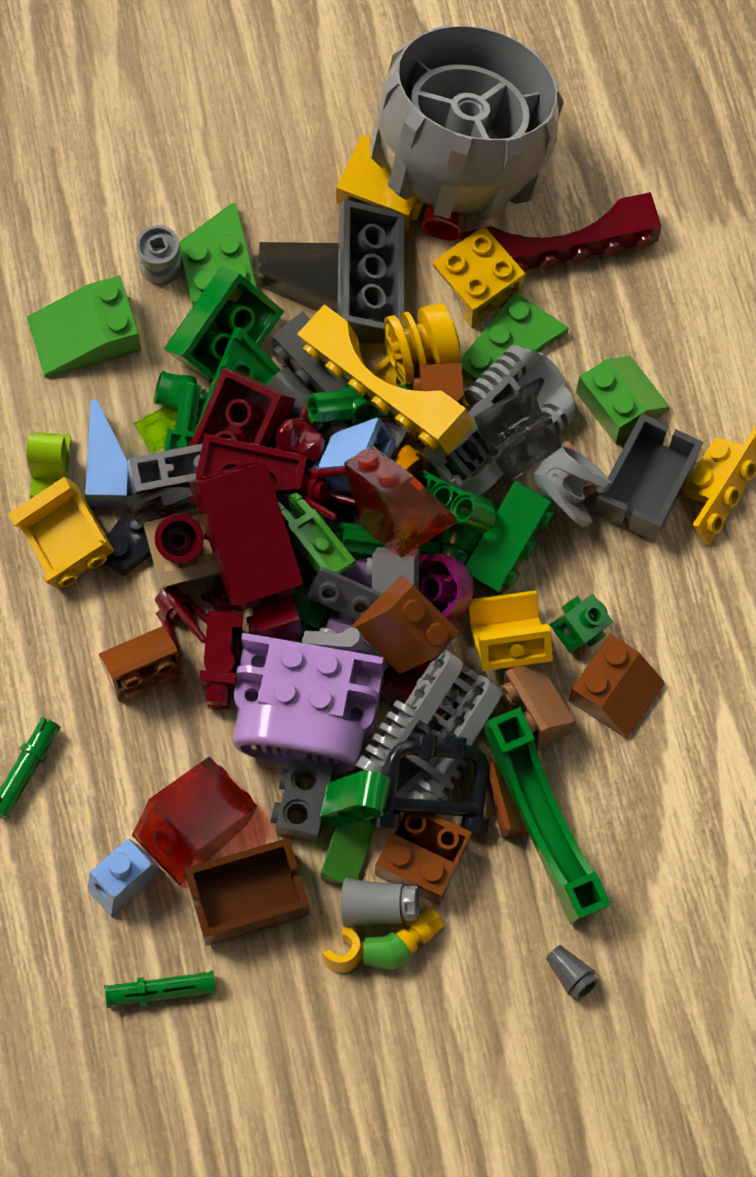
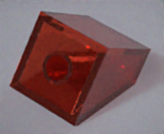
M373 445L344 462L361 527L401 558L457 523L456 516L425 486Z
M209 756L148 800L132 836L180 886L187 881L184 868L210 860L249 824L258 806L253 802L251 796L229 777L227 771L222 766L217 765Z

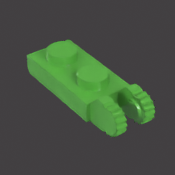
M294 492L287 497L289 507L298 518L296 520L286 510L285 506L279 502L289 538L317 573L320 568L325 567L340 575H344L354 568L356 560L315 509L312 510L300 494Z

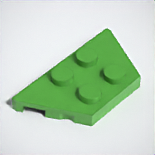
M236 203L228 205L179 242L182 265L192 307L220 267L240 273L257 288Z

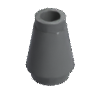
M562 945L557 946L546 957L547 962L569 996L573 995L577 1000L582 999L597 985L599 980L594 975L595 970L566 950Z

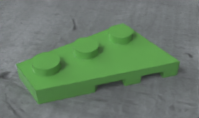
M514 292L461 358L462 374L475 382L500 356H503V353L511 345L540 352L544 349L545 345L554 339H560L566 335L569 327Z

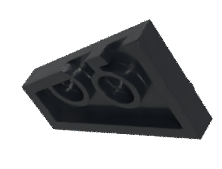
M179 489L135 497L107 535V539L114 552L106 557L107 560L103 564L125 576L149 558L151 553L144 524L173 514L198 510L195 503H190L191 496Z

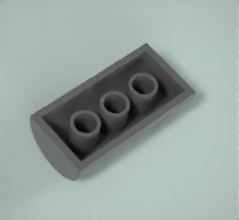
M344 199L339 205L337 314L349 323L357 335L359 343H383L386 337L384 329L385 317L396 315L400 321V315L404 312V216L394 210Z

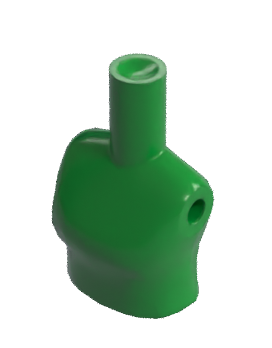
M162 370L158 378L153 404L164 406L177 413L181 385L184 382L197 383L196 378L191 375H175ZM201 392L200 406H203L207 393Z

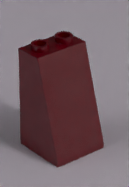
M251 461L188 481L230 603L234 606L241 605L242 610L261 605V598L274 594L275 598L279 599L296 593L295 587L303 585V580L266 461Z

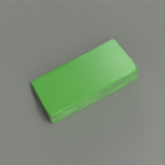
M371 820L350 827L336 826L321 870L322 880L343 886L345 878L359 879L376 827L370 825Z

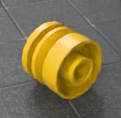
M442 302L419 308L417 325L408 311L401 313L400 321L396 315L385 317L386 350L390 363L395 369L402 385L413 383L414 374L416 378H419L420 365H427V363L429 365L461 363L457 330L446 306Z

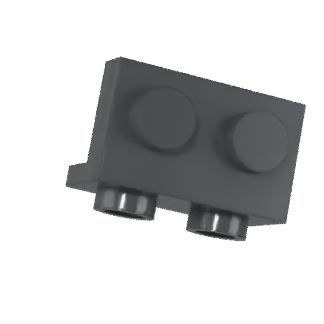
M322 567L318 573L315 571L312 577L307 598L358 620L382 593Z

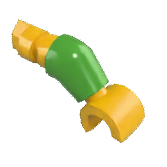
M430 906L419 915L416 922H409L407 924L409 929L405 930L402 928L396 934L391 932L387 936L365 937V942H360L358 935L352 929L342 926L343 943L351 946L350 951L344 955H337L329 949L322 952V958L328 969L339 974L354 970L360 960H363V965L394 970L413 959L412 954L419 949L418 944L424 945L445 924L437 912Z

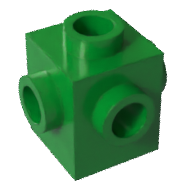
M591 594L583 600L576 596L561 607L564 613L549 625L570 653L585 643L591 647L604 638L606 634L603 630L613 623V620L608 615L605 605L594 594Z

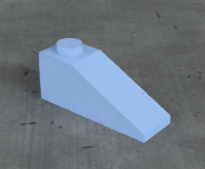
M91 400L85 489L86 500L89 507L127 508L130 503V496H133L127 460L98 400Z

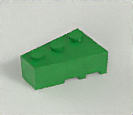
M515 481L496 512L494 525L483 534L465 565L470 571L471 576L501 594L505 588L510 590L519 577L520 572L517 571L524 559L528 560L534 552L538 543L536 540L541 532L546 530L551 523L557 507L550 500Z

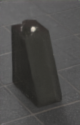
M259 242V255L253 254L252 273L259 275V286L317 312L325 304L337 313L338 243Z

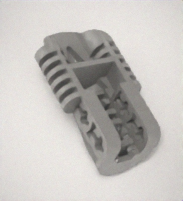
M511 345L503 353V356H500L464 392L465 400L469 404L466 410L476 425L449 455L438 447L434 451L426 447L422 451V454L428 458L426 469L435 477L463 491L481 495L515 462L528 466L549 445V442H552L564 427L575 418L573 396L566 388V381L557 366L541 352L538 353L517 345Z
M443 649L428 664L406 703L403 704L398 700L395 701L393 706L400 711L399 714L396 715L391 711L388 712L386 717L393 722L392 725L389 726L382 722L379 728L386 733L385 736L382 737L375 733L372 739L379 744L378 747L375 748L368 744L365 750L372 755L371 758L368 759L361 755L356 766L363 771H374L384 774L385 763L392 748L400 742L415 741L416 733L436 735L437 743H445L446 735L467 738L466 745H472L497 705L502 694L501 688L487 677L470 670L462 664L461 659L448 650ZM468 679L474 682L472 686L466 683ZM462 690L467 692L464 698L460 696ZM455 702L459 703L456 709L453 708ZM437 709L444 712L442 717L435 713ZM407 755L400 762L396 798L440 799L441 801H447L449 796L442 792L443 789L446 788L453 791L455 785L449 781L450 778L453 777L456 780H460L462 774L456 770L459 766L466 770L469 763L465 760L442 757L428 758Z

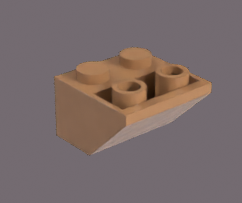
M540 663L514 667L505 671L502 695L500 697L501 703L506 712L521 708L535 738L534 743L537 751L573 732L576 721Z

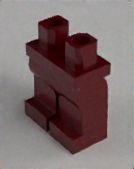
M208 610L204 649V666L206 670H200L199 679L203 690H206L205 703L208 704V709L229 710L231 693H234L237 680L236 672L238 667L234 658L236 638H242V633L247 631L244 613Z

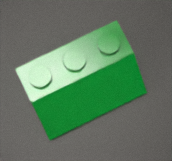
M220 267L164 349L187 368L212 383L235 327H241L261 347L285 311L240 273Z

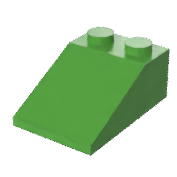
M121 276L87 284L27 316L44 377L141 351L139 334Z

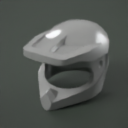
M562 446L547 457L533 473L534 482L540 493L582 527H587L593 522L583 503L585 500L583 493L584 484L590 481L594 483L597 492L604 493L612 483L593 462L577 451Z

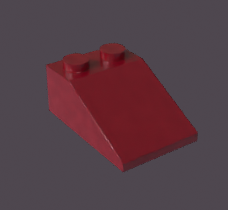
M223 368L189 446L202 444L204 434L271 448L275 442V432L282 421L288 418L296 398L243 373Z

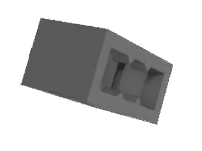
M291 759L289 769L283 768L279 789L284 790L281 803L275 802L271 816V823L276 824V834L278 836L319 843L323 825L319 816L327 784L333 781V767ZM303 777H308L315 782V785L309 790H301L296 786V782ZM294 811H302L307 815V819L301 824H293L288 820V816Z

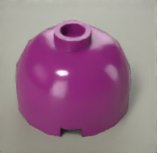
M428 554L419 558V591L449 621H454L463 615L472 603L474 581L470 571L460 560L448 555Z

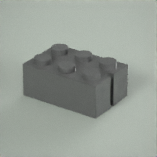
M641 413L608 476V479L612 482L611 486L604 493L599 494L594 513L621 526L625 520L629 522V530L656 542L699 458L704 442L675 429L668 448L664 446L669 425Z

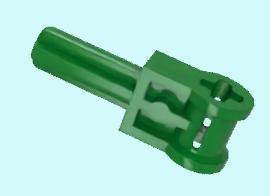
M184 382L181 385L175 429L167 428L164 451L190 445L196 429L201 385L193 382Z

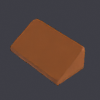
M496 762L488 763L489 774L487 783L501 836L504 839L527 834V828Z

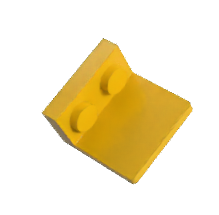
M481 227L433 261L435 270L464 302L463 318L470 327L504 305L514 292L520 294L524 288L525 272L486 227Z

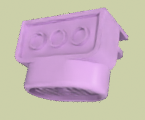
M242 633L243 651L240 666H238L236 672L237 680L234 690V701L238 712L232 739L234 747L250 757L290 766L291 759H297L333 767V772L335 773L349 772L356 769L362 743L368 741L375 731L384 685V658Z

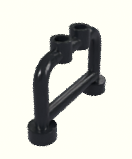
M416 733L415 741L400 742L392 748L385 763L384 775L391 778V784L384 814L381 817L372 819L370 825L398 829L401 813L462 816L460 827L470 832L488 833L490 818L483 817L489 774L488 760L485 754L478 747L466 745L467 738L446 735L445 743H437L436 735ZM407 755L471 760L475 766L471 802L396 798L401 760Z

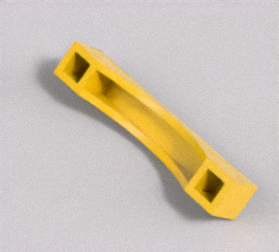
M325 304L297 333L305 345L302 350L310 359L316 363L321 359L326 363L325 368L335 378L340 380L342 377H345L349 380L347 384L355 393L361 397L365 394L372 398L371 403L383 414L386 415L389 411L396 416L394 418L395 421L404 430L410 433L414 429L420 434L418 438L429 449L434 451L438 447L449 455L476 425L466 408L443 391L424 392L406 390L391 385L375 376L364 365L358 337L349 323Z

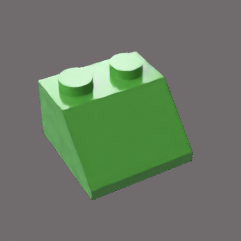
M631 356L606 359L579 376L576 394L615 444L631 434L641 413L655 419L670 409L669 404Z

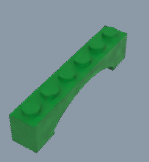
M516 708L488 720L481 730L570 925L603 911L611 903L596 871H593L581 852L558 807L541 765L534 743L535 738L521 708Z

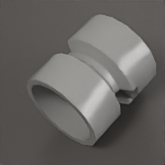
M161 225L150 226L143 230L136 242L141 274L147 281L153 284L163 285L172 282L179 276L182 269L178 236L172 229Z

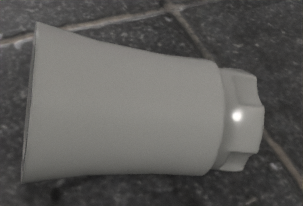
M345 878L341 894V914L344 928L386 923L403 924L404 921L416 922L420 915L419 887L405 886L403 883H379Z

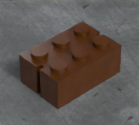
M289 838L184 868L206 946L310 915L308 899L301 876L298 875V866Z

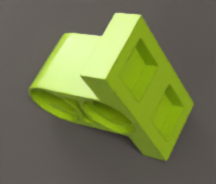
M38 432L37 434H29L26 457L31 475L30 499L61 478L66 477L68 479L72 445L71 435Z

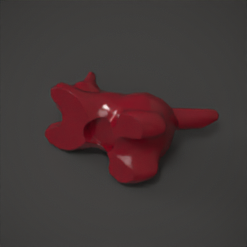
M306 400L297 418H287L275 432L274 449L307 455L306 461L308 459L316 461L324 451L325 440L323 435L318 433L313 425L309 424Z

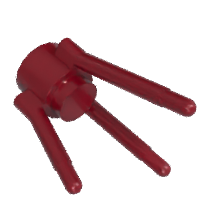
M364 466L324 470L309 468L307 474H303L300 492H295L302 496V499L307 502L311 509H315L318 513L331 520H336L337 515L320 505L328 500L369 510L375 509V504L333 493L330 483L323 478L362 473L365 471Z
M177 585L169 586L161 591L155 598V603L160 609L156 612V616L178 650L179 659H181L182 654L169 620L177 622L183 619L200 642L205 643V635L188 613L191 610L205 624H207L208 615L193 602L188 593L183 594Z

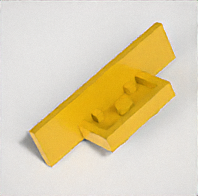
M756 425L744 444L715 437L682 489L687 498L706 503L693 523V527L705 545L710 546L715 536L722 530L725 520L732 509L739 503L740 497L750 480L756 475Z

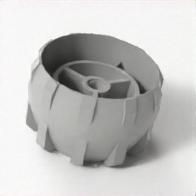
M450 25L435 27L414 40L406 42L392 55L388 74L378 93L376 120L369 144L371 159L381 168L391 169L388 187L405 200L414 196L423 203L434 207L433 215L450 219L451 212L476 213L479 220L503 217L508 201L514 204L529 202L538 192L546 164L557 142L558 119L564 103L561 89L557 81L554 80L549 68L542 61L541 56L514 38L486 27Z

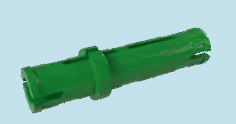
M45 717L39 719L40 721L27 743H22L20 746L21 753L0 788V815H2L3 819L8 820L12 809L39 763L45 762L47 758L45 753L57 732L61 729L55 722L51 720L47 722L48 719Z
M213 970L145 980L144 977L137 978V982L104 985L107 1008L140 1003V1007L148 1006L147 1002L210 993L216 994Z

